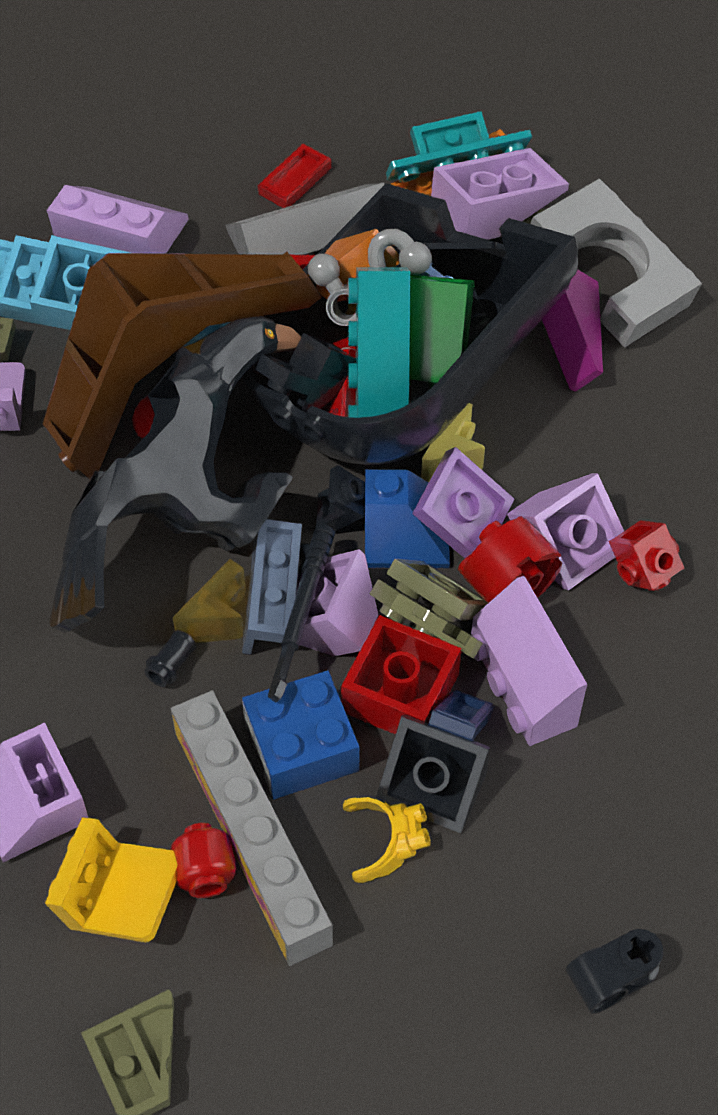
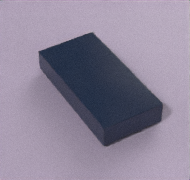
M453 690L432 711L428 725L472 741L490 721L495 706L490 702L458 690Z

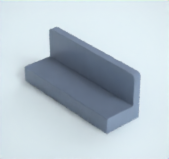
M266 519L255 536L242 647L243 654L251 655L254 639L282 642L296 596L302 524Z

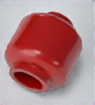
M196 823L186 827L184 834L177 837L171 845V850H173L177 862L176 884L184 891H188L192 897L208 898L219 895L227 889V884L236 876V865L230 836L223 830L212 828V825L209 823Z

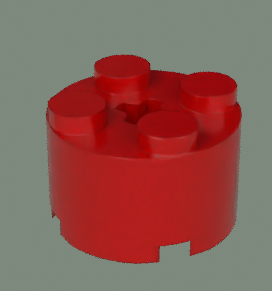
M520 516L503 525L499 521H494L487 525L479 535L481 543L472 554L468 555L460 563L458 571L487 603L491 602L516 578L525 576L538 598L547 590L559 574L562 562L558 557H562V555L526 518Z

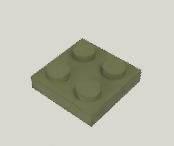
M395 558L386 573L398 581L396 588L416 600H419L420 596L424 597L434 604L431 609L434 613L453 623L456 619L463 622L473 620V617L488 604L482 597L424 561Z

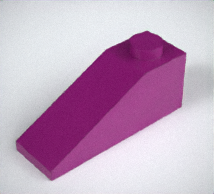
M577 269L575 276L571 279L569 289L542 318L568 386L575 392L603 373L599 282Z

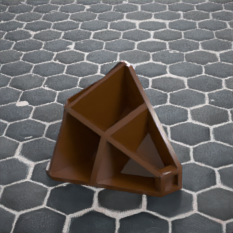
M287 251L284 254L107 253L88 269L43 420V425L62 450L58 453L62 462L72 473L79 469L86 477L91 479L94 471H99L133 387L138 381L210 325L232 322L236 319L266 316L309 308L322 298L310 278Z

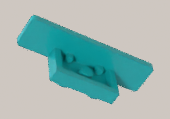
M481 111L414 126L411 128L410 135L416 156L390 162L386 171L387 180L399 179V182H408L418 178L421 173L434 172L435 167L522 150L527 147L532 139V134L530 130L489 138Z

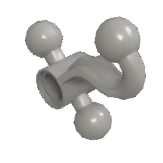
M386 229L377 233L369 244V267H386L384 251L390 245H394L400 250L399 263L401 267H407L411 275L424 273L432 262V255L425 244L414 242L407 233L398 229ZM320 253L310 260L308 275L315 284L325 286L331 294L326 302L328 317L338 325L348 326V321H356V313L345 314L337 305L340 295H348V284L343 285L339 279L340 266L338 261L332 255Z

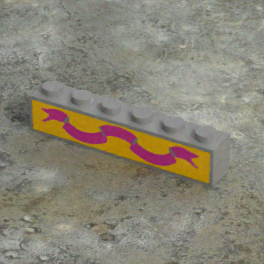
M213 690L172 707L171 713L175 734L222 830L231 838L236 859L289 967L332 947V924Z

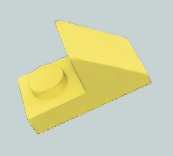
M468 403L446 430L428 447L422 457L421 478L425 481L430 482L445 452L454 447L458 448L481 470L483 469L485 447L471 440L475 430V423L471 422L473 404Z

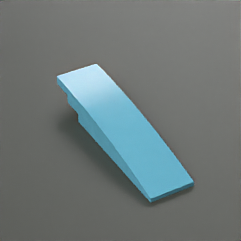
M17 235L14 242L0 239V317L70 330L88 269L107 253L130 252L52 235L49 242ZM230 322L206 327L182 347L195 343Z

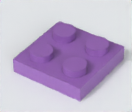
M454 447L445 452L412 514L463 558H466L481 543L479 535L487 525L494 521L503 523L514 498L458 448Z

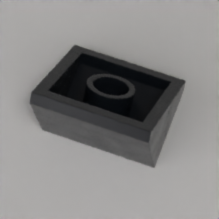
M403 714L376 799L383 803L386 802L390 806L405 803L409 807L421 803L424 806L428 821L461 833L486 778L490 747L473 740H467Z

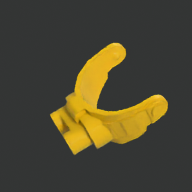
M370 797L349 798L343 803V809L347 812L370 809L386 813L392 825L391 841L384 855L371 866L352 873V879L357 883L372 881L377 877L390 875L403 864L405 859L415 856L416 850L429 847L431 844L427 829L421 827V822L427 820L424 806L421 803L409 807L405 803L389 806L386 802L383 803Z

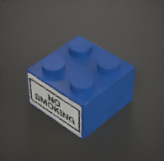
M329 670L287 683L283 696L277 703L268 698L269 689L242 697L245 725L273 800L359 772V744Z

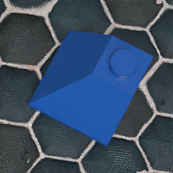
M365 470V557L368 568H390L395 558L424 561L434 568H449V545L412 514L429 482L409 470Z

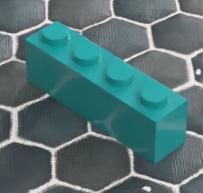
M356 267V278H348V303L356 304V321H348V346H356V363H348V388L356 389V405H348V417L361 418L386 414L409 404L410 270L407 267Z

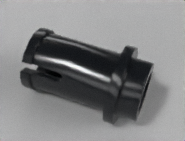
M175 630L159 653L147 659V667L144 670L146 677L160 687L174 683L177 679L176 672L197 648L193 638L183 631Z

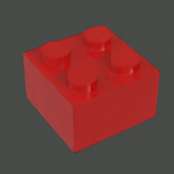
M379 615L341 685V702L346 714L395 735L403 714L429 724L432 711L449 695L459 675L462 648Z

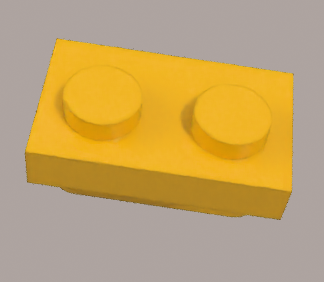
M82 817L75 835L68 843L67 853L59 872L50 885L45 904L70 930L149 942L157 933L177 882V862L174 852L167 849L118 843L98 819Z

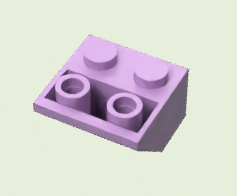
M45 723L0 744V857L5 862L78 827L82 817L88 818L83 798Z

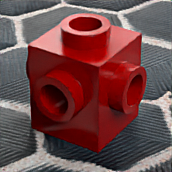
M640 520L609 541L618 562L617 571L628 586L644 588L649 591L659 590L671 582L672 576L684 569L678 554L679 546L670 535L665 523Z

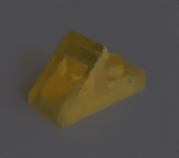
M229 559L173 617L175 630L187 633L196 643L242 638L244 636L242 616L233 609L242 601L246 592L243 567Z

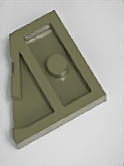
M379 579L370 592L371 596L383 603L380 612L401 624L407 618L415 623L412 627L413 629L462 648L461 651L473 659L483 644L452 622L440 617L431 609Z
M170 989L81 1032L117 1115H151L170 1105L174 999Z

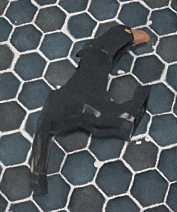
M262 316L236 319L195 343L182 347L175 352L176 361L148 394L155 413L150 432L126 458H117L107 471H94L72 512L62 556L63 564L49 620L50 627L66 633L78 627L81 623L92 620L93 617L104 609V556L107 529L112 521L131 515L152 513L175 534L203 533L215 539L219 547L225 551L233 550L235 546L238 548L242 547L254 539L293 477L287 473L267 472L257 474L244 482L237 489L235 498H231L218 490L213 460L225 419L229 395L232 393L236 383L260 359L262 354L269 355L289 350L295 351L301 336L293 328L276 324L272 319Z

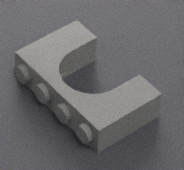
M601 179L594 181L532 218V225L574 236L577 250L588 246L606 247L620 253L632 264L638 280L611 296L600 317L601 323L624 347L689 307L702 284L695 277L694 273L686 268L669 250L667 245L661 242Z

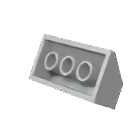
M384 182L361 185L227 224L226 228L238 254H284L287 251L293 255H315L314 251L323 249L382 188Z

